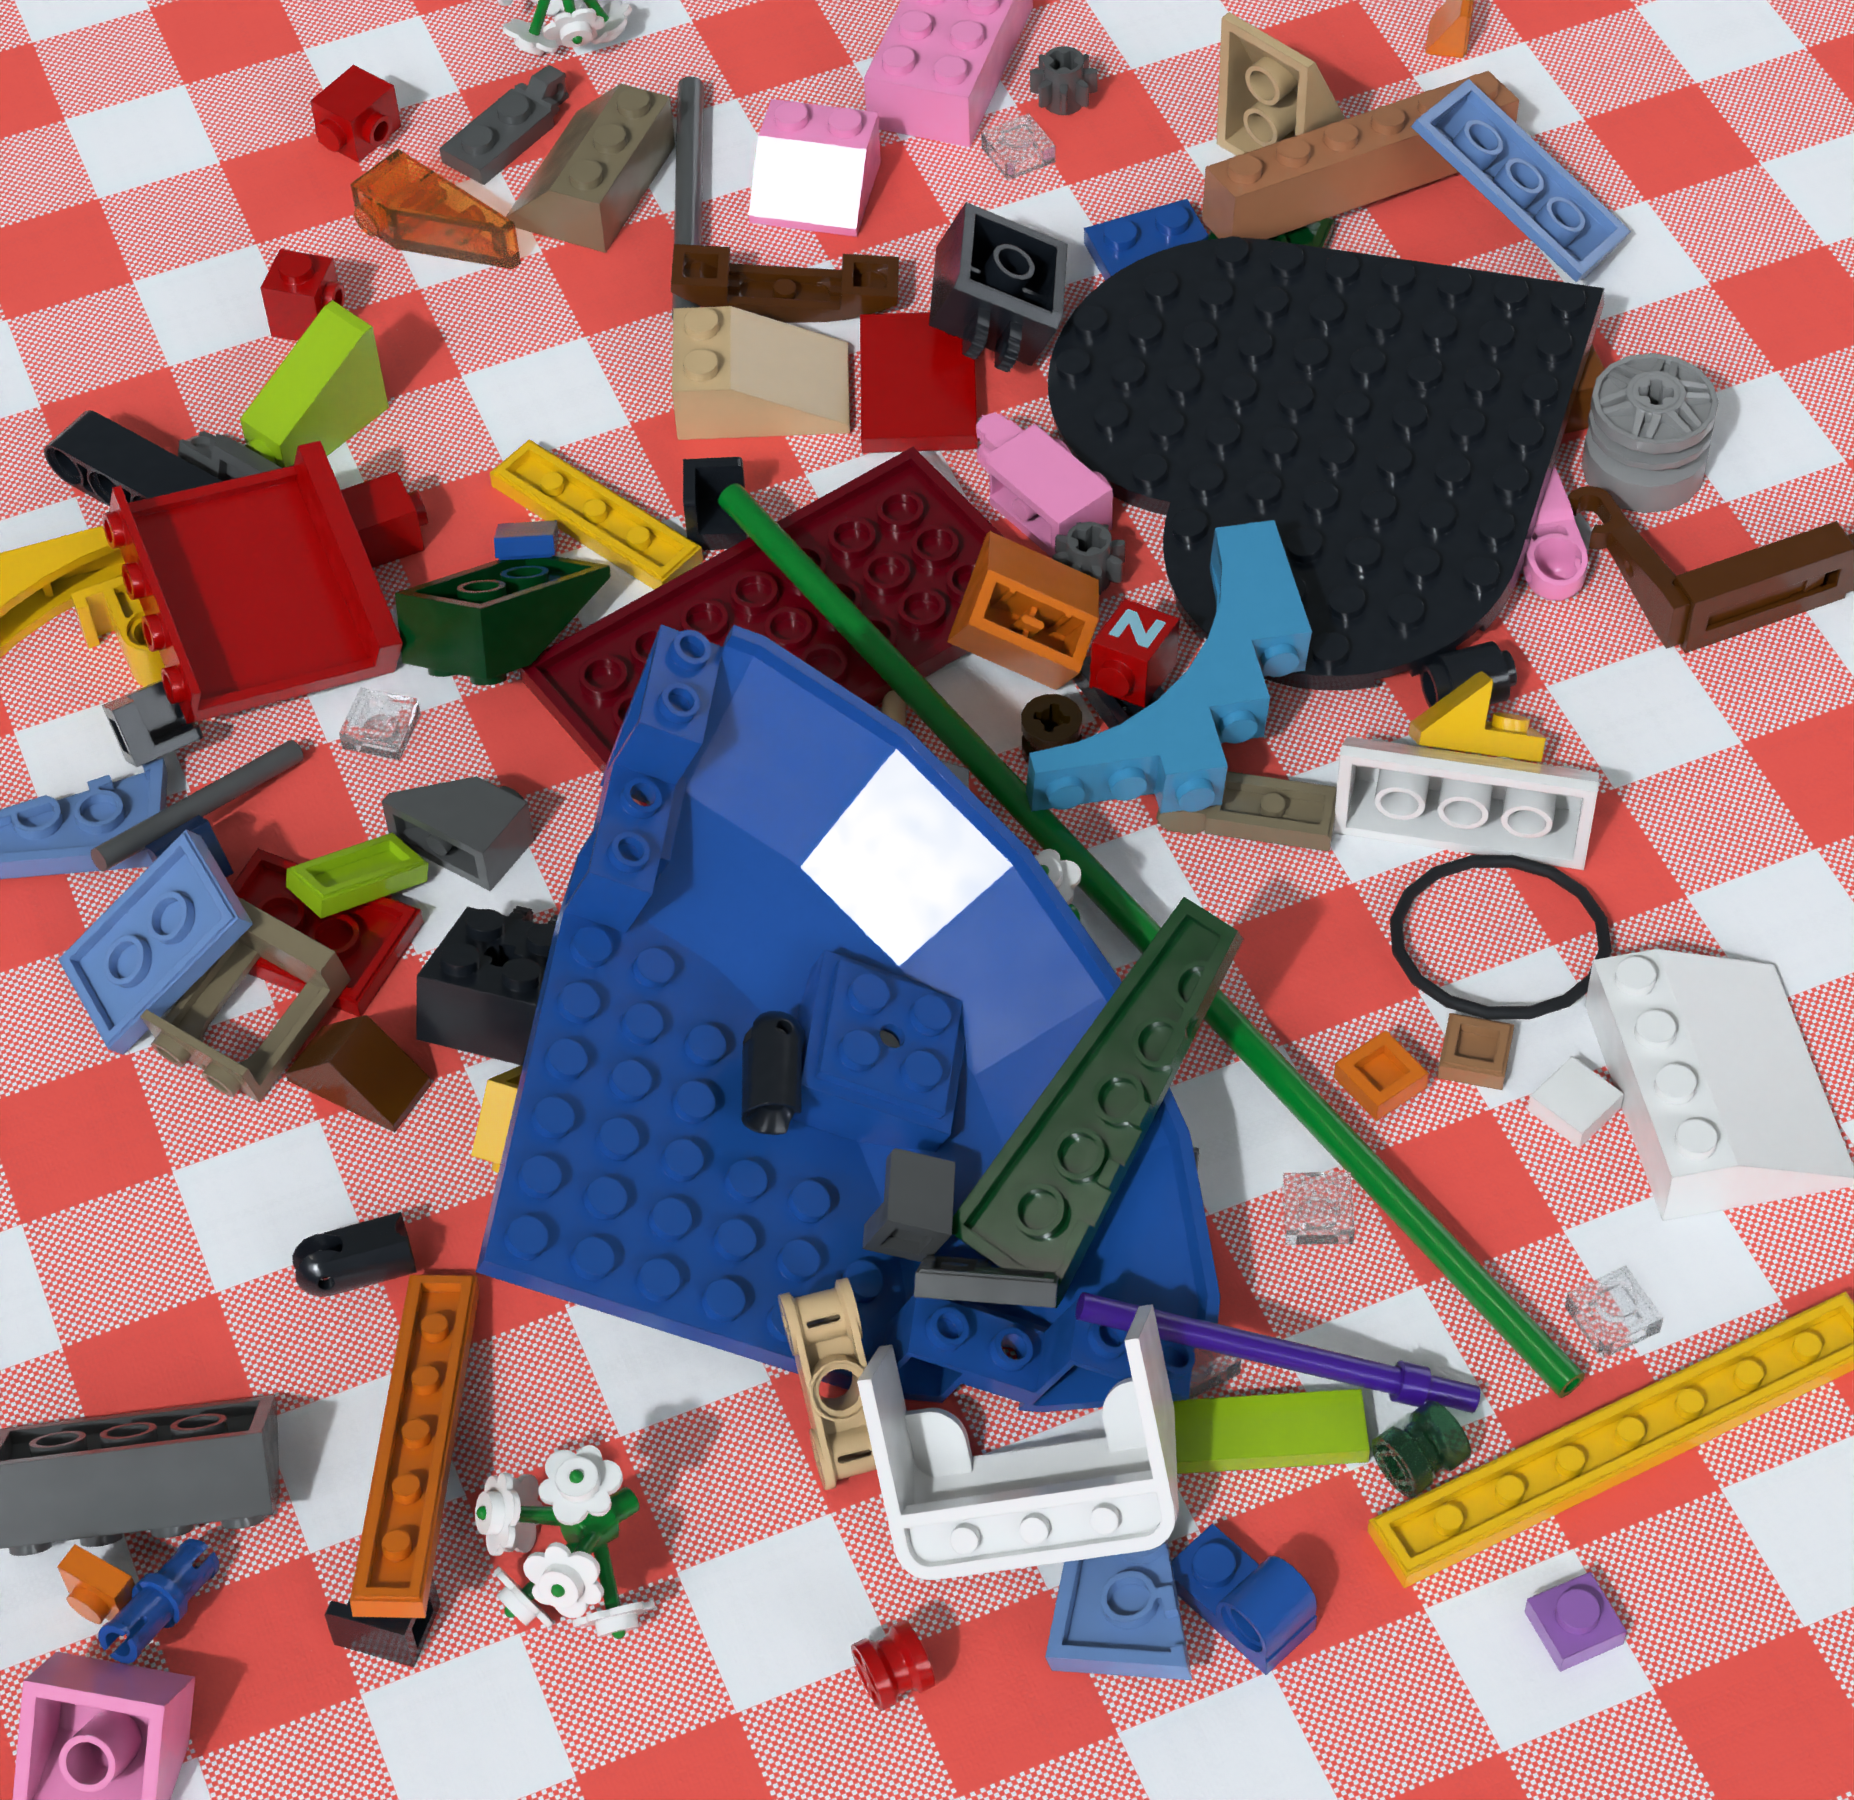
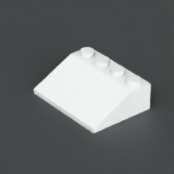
M1652 949L1593 960L1585 1007L1613 1085L1624 1093L1621 1107L1662 1221L1854 1186V1165L1774 964L1663 949Z

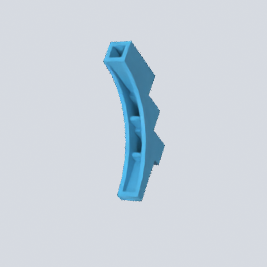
M1274 520L1215 528L1209 568L1216 600V615L1209 636L1192 664L1157 701L1120 725L1079 742L1029 753L1026 794L1031 811L1052 808L1065 810L1080 804L1114 799L1127 801L1149 794H1155L1160 814L1182 810L1195 812L1209 806L1222 805L1228 765L1221 743L1235 744L1252 738L1264 737L1270 704V695L1264 676L1281 677L1293 672L1305 671L1312 630Z

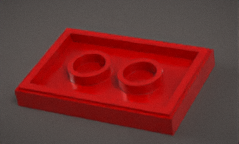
M930 312L860 314L862 453L904 452L911 447H914L917 451L971 450L978 448L975 360L962 354V338L949 335L942 330L929 326Z
M257 848L231 885L236 896L335 951L351 980L332 1007L358 1017L362 1016L424 924L421 909L385 896L321 919L286 888V870L298 865V863ZM262 957L257 960L248 972L249 975L296 993H300L307 984Z

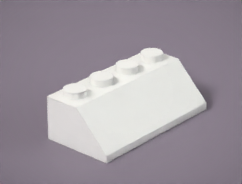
M1347 736L1340 751L1333 833L1478 855H1515L1546 865L1584 870L1598 793L1599 772L1579 770L1570 766H1551L1516 761L1507 757H1488L1460 753L1443 748H1426L1391 743L1382 739H1363Z

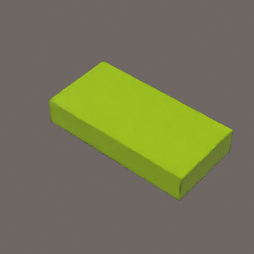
M389 833L287 868L286 888L322 919L427 882L429 863L394 833Z

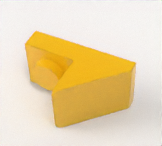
M1483 671L1473 675L1411 721L1408 735L1418 745L1539 763L1542 762L1546 738L1537 730L1529 727V718L1515 714L1494 712L1492 721H1486L1493 679Z

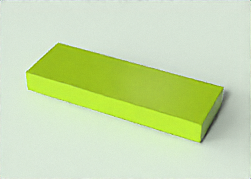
M1362 1389L1173 1401L1177 1474L1369 1462L1370 1447Z

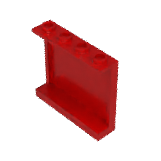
M321 441L298 445L293 466L130 503L127 502L121 486L112 487L109 512L102 515L104 533L111 549L120 548L125 564L122 565V577L126 592L131 600H140L145 616H142L141 622L146 644L151 652L159 650L165 668H162L161 675L166 696L171 704L179 703L187 724L395 672L403 642Z

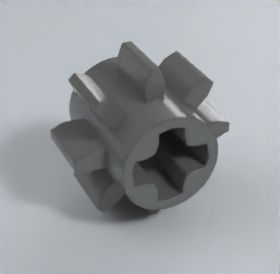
M1056 47L1049 50L1045 55H1039V68L1030 70V92L1039 94V107H1046L1047 110L1054 114L1070 115L1079 111L1082 107L1089 106V93L1097 92L1098 70L1089 68V55H1082L1080 51L1072 47Z
M1078 522L1069 530L1067 536L1057 534L1055 537V554L1052 556V559L1098 579L1099 595H1101L1108 588L1111 581L1115 583L1122 582L1123 563L1125 562V541L1118 539L1112 541L1109 525H1101L1095 522Z

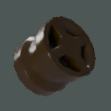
M1044 694L1035 697L1025 705L1021 713V731L1023 732L1022 755L1025 761L1029 763V753L1082 740V711L1077 703L1069 697L1059 694Z

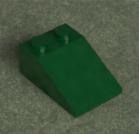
M557 556L515 560L498 559L396 592L398 628L403 642L401 648L402 663L428 668V674L436 677L457 674L470 677V682L475 685L502 683L507 680V673L529 666L537 659L611 577L610 565Z

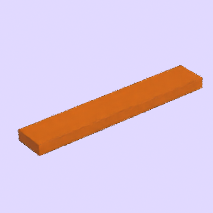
M409 1276L350 1596L353 1617H426L479 1297L477 1276Z

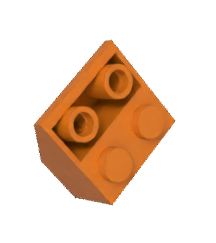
M990 531L986 534L947 642L1058 690L1081 671L1099 620V580Z

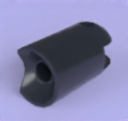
M767 1011L760 1014L753 1022L752 1028L745 1034L743 1041L741 1120L745 1127L761 1134H786L793 1115L796 1112H801L802 1052L805 1049L806 1036L798 1020L785 1012Z
M401 1212L336 1230L314 1234L305 1238L296 1247L292 1255L293 1266L296 1269V1282L300 1289L310 1295L319 1297L332 1296L417 1273Z

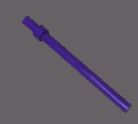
M1082 1292L1077 1302L1075 1317L1076 1320L1128 1332L1138 1307L1141 1305ZM1154 1309L1161 1340L1389 1393L1392 1402L1418 1408L1427 1402L1474 1413L1479 1404V1386L1431 1375V1370L1427 1366L1402 1360L1393 1366Z

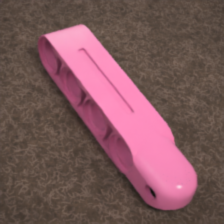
M1554 465L1522 565V572L1528 586L1535 595L1546 600L1563 601L1573 597L1582 588L1586 577L1588 555L1575 522L1570 501Z

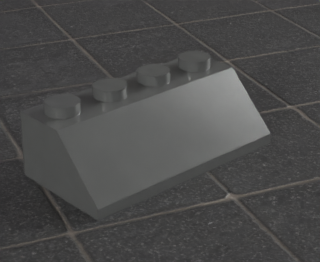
M275 1395L0 1429V1549L9 1548V1553L14 1556L41 1553L50 1549L52 1542L80 1539V1544L85 1547L104 1546L121 1540L123 1533L150 1530L151 1536L156 1538L176 1537L192 1531L195 1524L221 1521L222 1527L226 1529L247 1528L263 1522L264 1516L273 1515L280 1495L278 1423Z

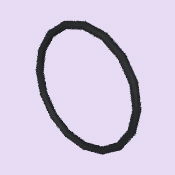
M1470 855L1431 868L1404 889L1390 918L1392 953L1410 982L1446 1008L1487 1020L1533 1019L1570 1007L1588 992L1591 969L1586 977L1564 995L1531 1006H1486L1448 994L1421 975L1405 950L1403 921L1414 898L1439 878L1471 868H1514L1549 878L1576 896L1595 922L1599 949L1595 959L1610 957L1612 952L1608 919L1587 888L1550 865L1515 855Z

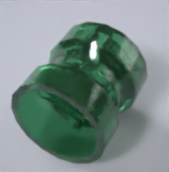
M1432 1400L1410 1413L1407 1425L1402 1428L1390 1427L1374 1438L1371 1444L1373 1456L1384 1476L1396 1490L1410 1498L1417 1496L1433 1484L1434 1474L1440 1470L1450 1472L1471 1457L1470 1443L1463 1428L1444 1406Z

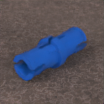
M197 1539L185 1540L179 1546L177 1552L157 1573L146 1574L133 1587L132 1599L110 1622L105 1623L98 1632V1639L104 1650L119 1636L126 1634L127 1638L111 1653V1658L120 1663L129 1664L134 1662L162 1628L173 1627L187 1613L190 1598L219 1571L220 1563L215 1552H212L198 1567L192 1566L193 1562L209 1547L206 1543Z

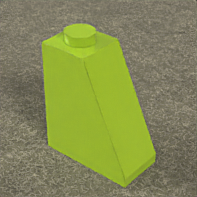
M333 300L325 305L240 418L246 442L245 447L282 468L293 466L298 445L321 441L328 456L386 411L389 406L373 327Z

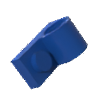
M1213 1523L1171 1561L1177 1595L1265 1675L1272 1671L1316 1630V1597L1303 1576L1285 1560L1276 1556H1269L1259 1565Z

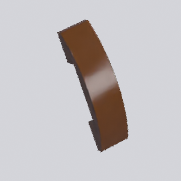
M674 244L671 292L702 307L732 306L784 323L846 320L860 317V314L877 313L897 305L899 257L843 254L842 270L730 263V247Z

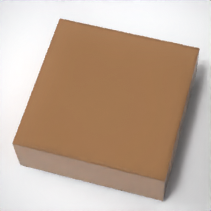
M1449 1013L1437 1078L1502 1090L1513 1038L1514 1024Z

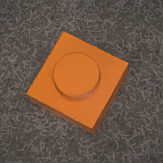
M1387 1030L1337 1061L1334 1070V1078L1376 1121L1425 1090L1429 1073Z
M74 1544L57 1566L69 1592L66 1598L68 1604L82 1617L95 1624H101L104 1619L111 1621L132 1599V1589L135 1586V1582L131 1575Z

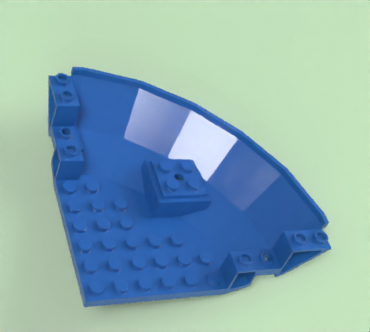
M660 625L600 786H603L593 831L577 855L555 924L476 1272L798 1374L796 1361L785 1333L778 1295L789 1292L796 1298L834 1288L836 1280L847 1277L859 1312L863 1333L861 1341L867 1365L879 1346L893 1345L904 1399L942 1403L960 1384H964L1018 1401V1410L1053 1412L1103 1407L1112 1387L1118 1382L1132 1377L1124 1341L1128 1332L1076 1320V1306L1082 1292L1141 1306L1153 1304L1154 1309L1218 1324L1220 1292L1191 1134L1170 1087L1063 1300L1057 1308L914 1297L915 1274L921 1262L863 1249L864 1224L884 1202L886 1159L895 1148L955 1162L954 1216L1122 981L1030 849L909 729L763 635L733 625L722 647L709 642L704 635L697 631H678ZM633 799L647 803L648 806H641ZM767 1011H782L790 1014L798 1020L806 1036V1045L802 1052L801 1112H796L793 1115L786 1134L780 1135L754 1132L745 1127L741 1120L743 1041L745 1034L752 1028L755 1019ZM883 1030L892 1034L899 1042L900 1047L893 1048L887 1046L880 1037V1031ZM953 1235L934 1254L938 1256L986 1259ZM1160 1339L1173 1401L1188 1400L1192 1368L1195 1364L1194 1347ZM1002 1347L1014 1349L1017 1354V1360L1009 1358L1003 1352ZM835 1369L827 1373L821 1381L849 1390L852 1383V1372L845 1369Z

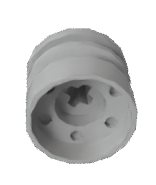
M1650 353L1630 355L1611 363L1596 378L1591 398V410L1588 418L1589 427L1585 438L1581 464L1587 484L1607 491L1620 509L1641 513L1669 511L1687 503L1701 488L1705 474L1718 406V398L1713 383L1699 368L1678 357Z

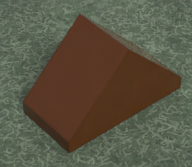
M368 1015L322 1026L285 1073L287 1081L394 1133L431 1086L430 1077Z

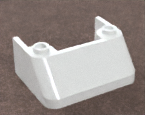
M1153 1304L1138 1307L1124 1341L1132 1377L1118 1382L1109 1391L1102 1409L1106 1436L972 1456L967 1431L963 1423L954 1414L940 1408L907 1411L893 1345L878 1347L857 1380L895 1555L901 1566L908 1573L923 1580H941L1147 1551L1162 1545L1170 1537L1179 1511L1175 1411Z

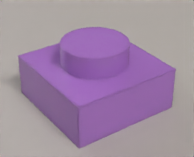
M1591 1572L1530 1597L1526 1602L1525 1614L1560 1672L1624 1644L1627 1631Z

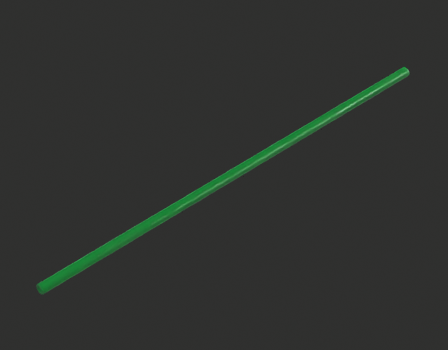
M735 483L725 488L718 499V504L962 764L969 769L1042 849L1055 850L1060 855V861H1072L1081 869V880L1077 886L1143 954L1161 929L1156 921L1049 809L1031 811L1025 783L741 484ZM1218 989L1203 1020L1557 1396L1563 1398L1574 1391L1583 1381L1585 1373L1231 1000Z

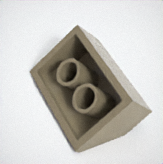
M619 84L578 110L505 217L506 224L606 253L675 147L670 97Z

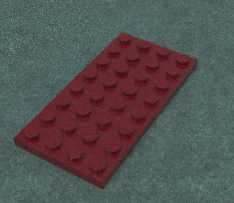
M914 447L777 521L781 528L924 678L968 653V651L948 643L947 640L986 534L991 531L1002 537L1004 536ZM750 537L549 647L531 665L519 669L523 683L603 774L660 625L678 631H697L704 635L709 642L722 647L733 625L769 638L873 707L882 703L884 696L889 691H893ZM633 799L641 806H648L647 803Z

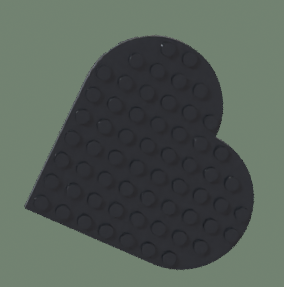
M1236 236L1182 244L1156 252L1121 269L1101 283L1074 310L1055 343L1050 359L1048 396L1052 416L1060 440L1067 445L1072 455L1091 471L1101 473L1107 479L1111 488H1113L1114 497L1132 506L1153 513L1167 515L1163 534V551L1167 578L1178 610L1187 625L1200 640L1204 637L1208 638L1216 615V600L1209 568L1215 528L1274 520L1312 634L1305 671L1293 672L1281 677L1264 676V679L1287 686L1313 690L1343 691L1375 687L1374 679L1389 677L1409 671L1412 677L1420 674L1422 665L1433 663L1434 656L1455 651L1458 645L1472 636L1478 629L1484 632L1500 614L1510 598L1522 569L1604 307V288Z

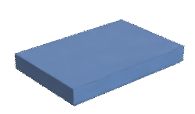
M186 829L58 960L108 1050L124 1055L148 1030V1027L140 1017L147 1009L161 1017L253 923L202 837Z

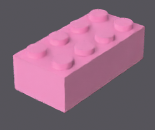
M901 0L864 77L866 111L878 112L879 129L970 147L1032 11L1033 0Z

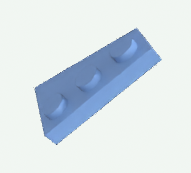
M162 757L143 764L144 773L116 782H112L110 775L88 781V791L57 801L50 796L44 795L1 809L0 879L101 871L96 867L91 858V850L166 809L168 772L164 758ZM144 849L108 870L149 867L153 862L147 850Z
M1168 1540L1162 1545L1147 1551L1064 1562L1045 1656L1052 1671L1193 1680Z

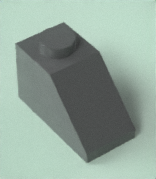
M477 776L392 792L381 801L388 833H394L417 854L488 891H491L534 841L528 802L515 790L506 786L497 787Z

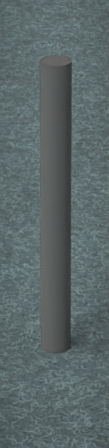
M289 740L91 850V858L99 870L106 871L146 849L145 846L198 815L201 817L207 815L302 762L304 756L300 746L294 740Z

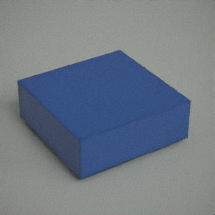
M557 520L498 524L494 535L495 558H499V560L553 557L559 541Z

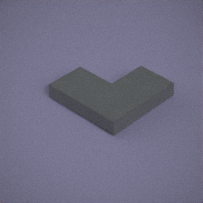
M927 1255L926 1258H923L915 1274L914 1297L1056 1308L1059 1275H1055V1272L995 1268L992 1267V1263H989L987 1259Z

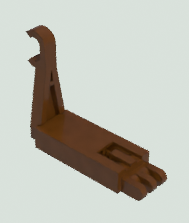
M1585 486L1575 489L1568 495L1574 516L1582 511H1592L1603 522L1602 525L1595 524L1591 532L1589 549L1607 548L1654 632L1666 649L1680 645L1684 653H1688L1844 599L1846 593L1854 591V533L1847 535L1837 521L1676 576L1630 524L1607 491L1598 487Z

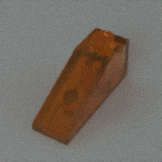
M399 149L395 150L350 184L355 206L354 218L358 226L371 237L376 236L397 250L514 269L521 264L516 228L513 221Z

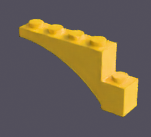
M103 525L0 553V658L52 618L74 607L70 593L122 576V565L125 564L120 548H110Z

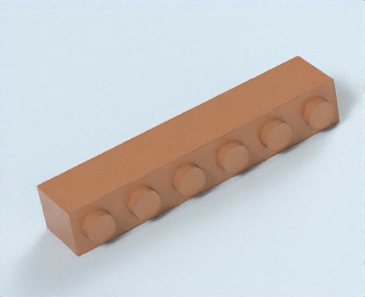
M1486 71L1206 166L1202 221L1218 239L1236 236L1266 240L1456 174L1458 171L1411 128L1416 119L1467 79H1470L1515 123L1517 121L1519 99L1491 72Z

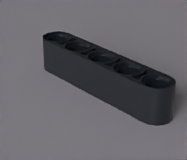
M91 410L81 414L44 449V456L49 466L62 480L109 507L112 487L116 486L122 487L126 500L130 503L223 482Z

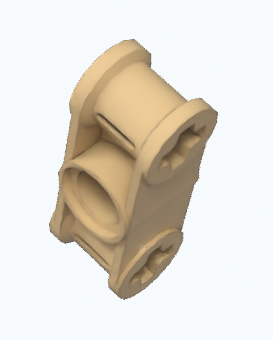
M847 1277L836 1280L834 1288L796 1298L789 1292L778 1295L785 1333L791 1352L795 1357L811 1429H809L813 1454L824 1490L836 1488L837 1480L877 1470L857 1380L867 1366L861 1341L863 1333L856 1300ZM835 1369H845L852 1372L850 1389L844 1395L829 1399L819 1395L821 1380L827 1373Z

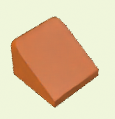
M1447 0L1435 12L1429 23L1425 47L1427 54L1464 58V55H1467L1474 0Z

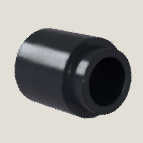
M1490 641L1434 656L1433 663L1422 665L1420 670L1421 686L1429 708L1481 671L1493 679L1489 705L1507 701L1510 696V687L1515 686L1517 683L1516 667L1511 654L1507 650L1501 651L1495 642Z

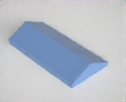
M1467 79L1421 115L1411 126L1575 282L1586 278L1631 232L1470 79Z

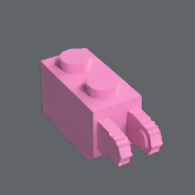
M994 412L982 415V418L976 423L977 438H980V442H982L979 448H977V460L981 467H985V471L989 474L990 505L1050 557L1055 554V537L1057 534L1067 536L1069 530L1078 522L1109 525V530L1112 529L1113 488H1111L1109 482L1101 473L1091 471L1072 455L1070 449L1063 441L1056 438L1053 439L1035 423L1023 430L1012 420H1007V416H1003L1002 413L997 414Z

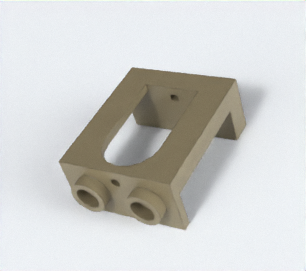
M238 897L253 925L180 997L164 1019L147 1009L140 1017L155 1037L151 1046L165 1059L179 1067H183L189 1061L203 1069V1078L222 1093L234 1097L239 1090L260 1103L350 982L351 978L335 951ZM262 957L307 984L257 1051L247 1060L238 1063L203 1043V1037L209 1024L257 960Z

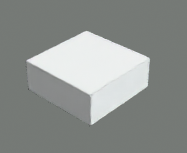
M1571 1056L1530 1095L1528 1111L1576 1147L1580 1148L1621 1109L1624 1093Z

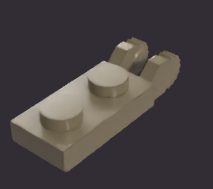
M1227 771L1222 805L1209 806L1195 812L1182 810L1161 814L1158 808L1156 819L1158 820L1157 824H1160L1161 828H1165L1167 831L1196 835L1205 830V834L1330 852L1335 822L1337 787Z

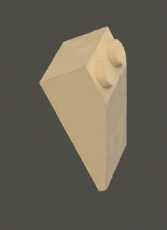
M1230 12L1222 17L1217 145L1234 155H1240L1345 119L1316 62Z
M732 306L673 308L672 395L677 439L850 433L848 342Z

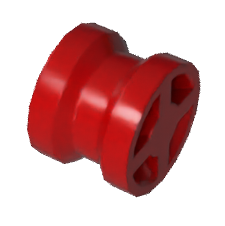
M906 1620L892 1625L887 1636L880 1640L872 1641L865 1638L851 1645L852 1656L861 1680L870 1698L880 1711L894 1706L899 1695L910 1689L921 1693L935 1686V1677L927 1654L917 1634Z

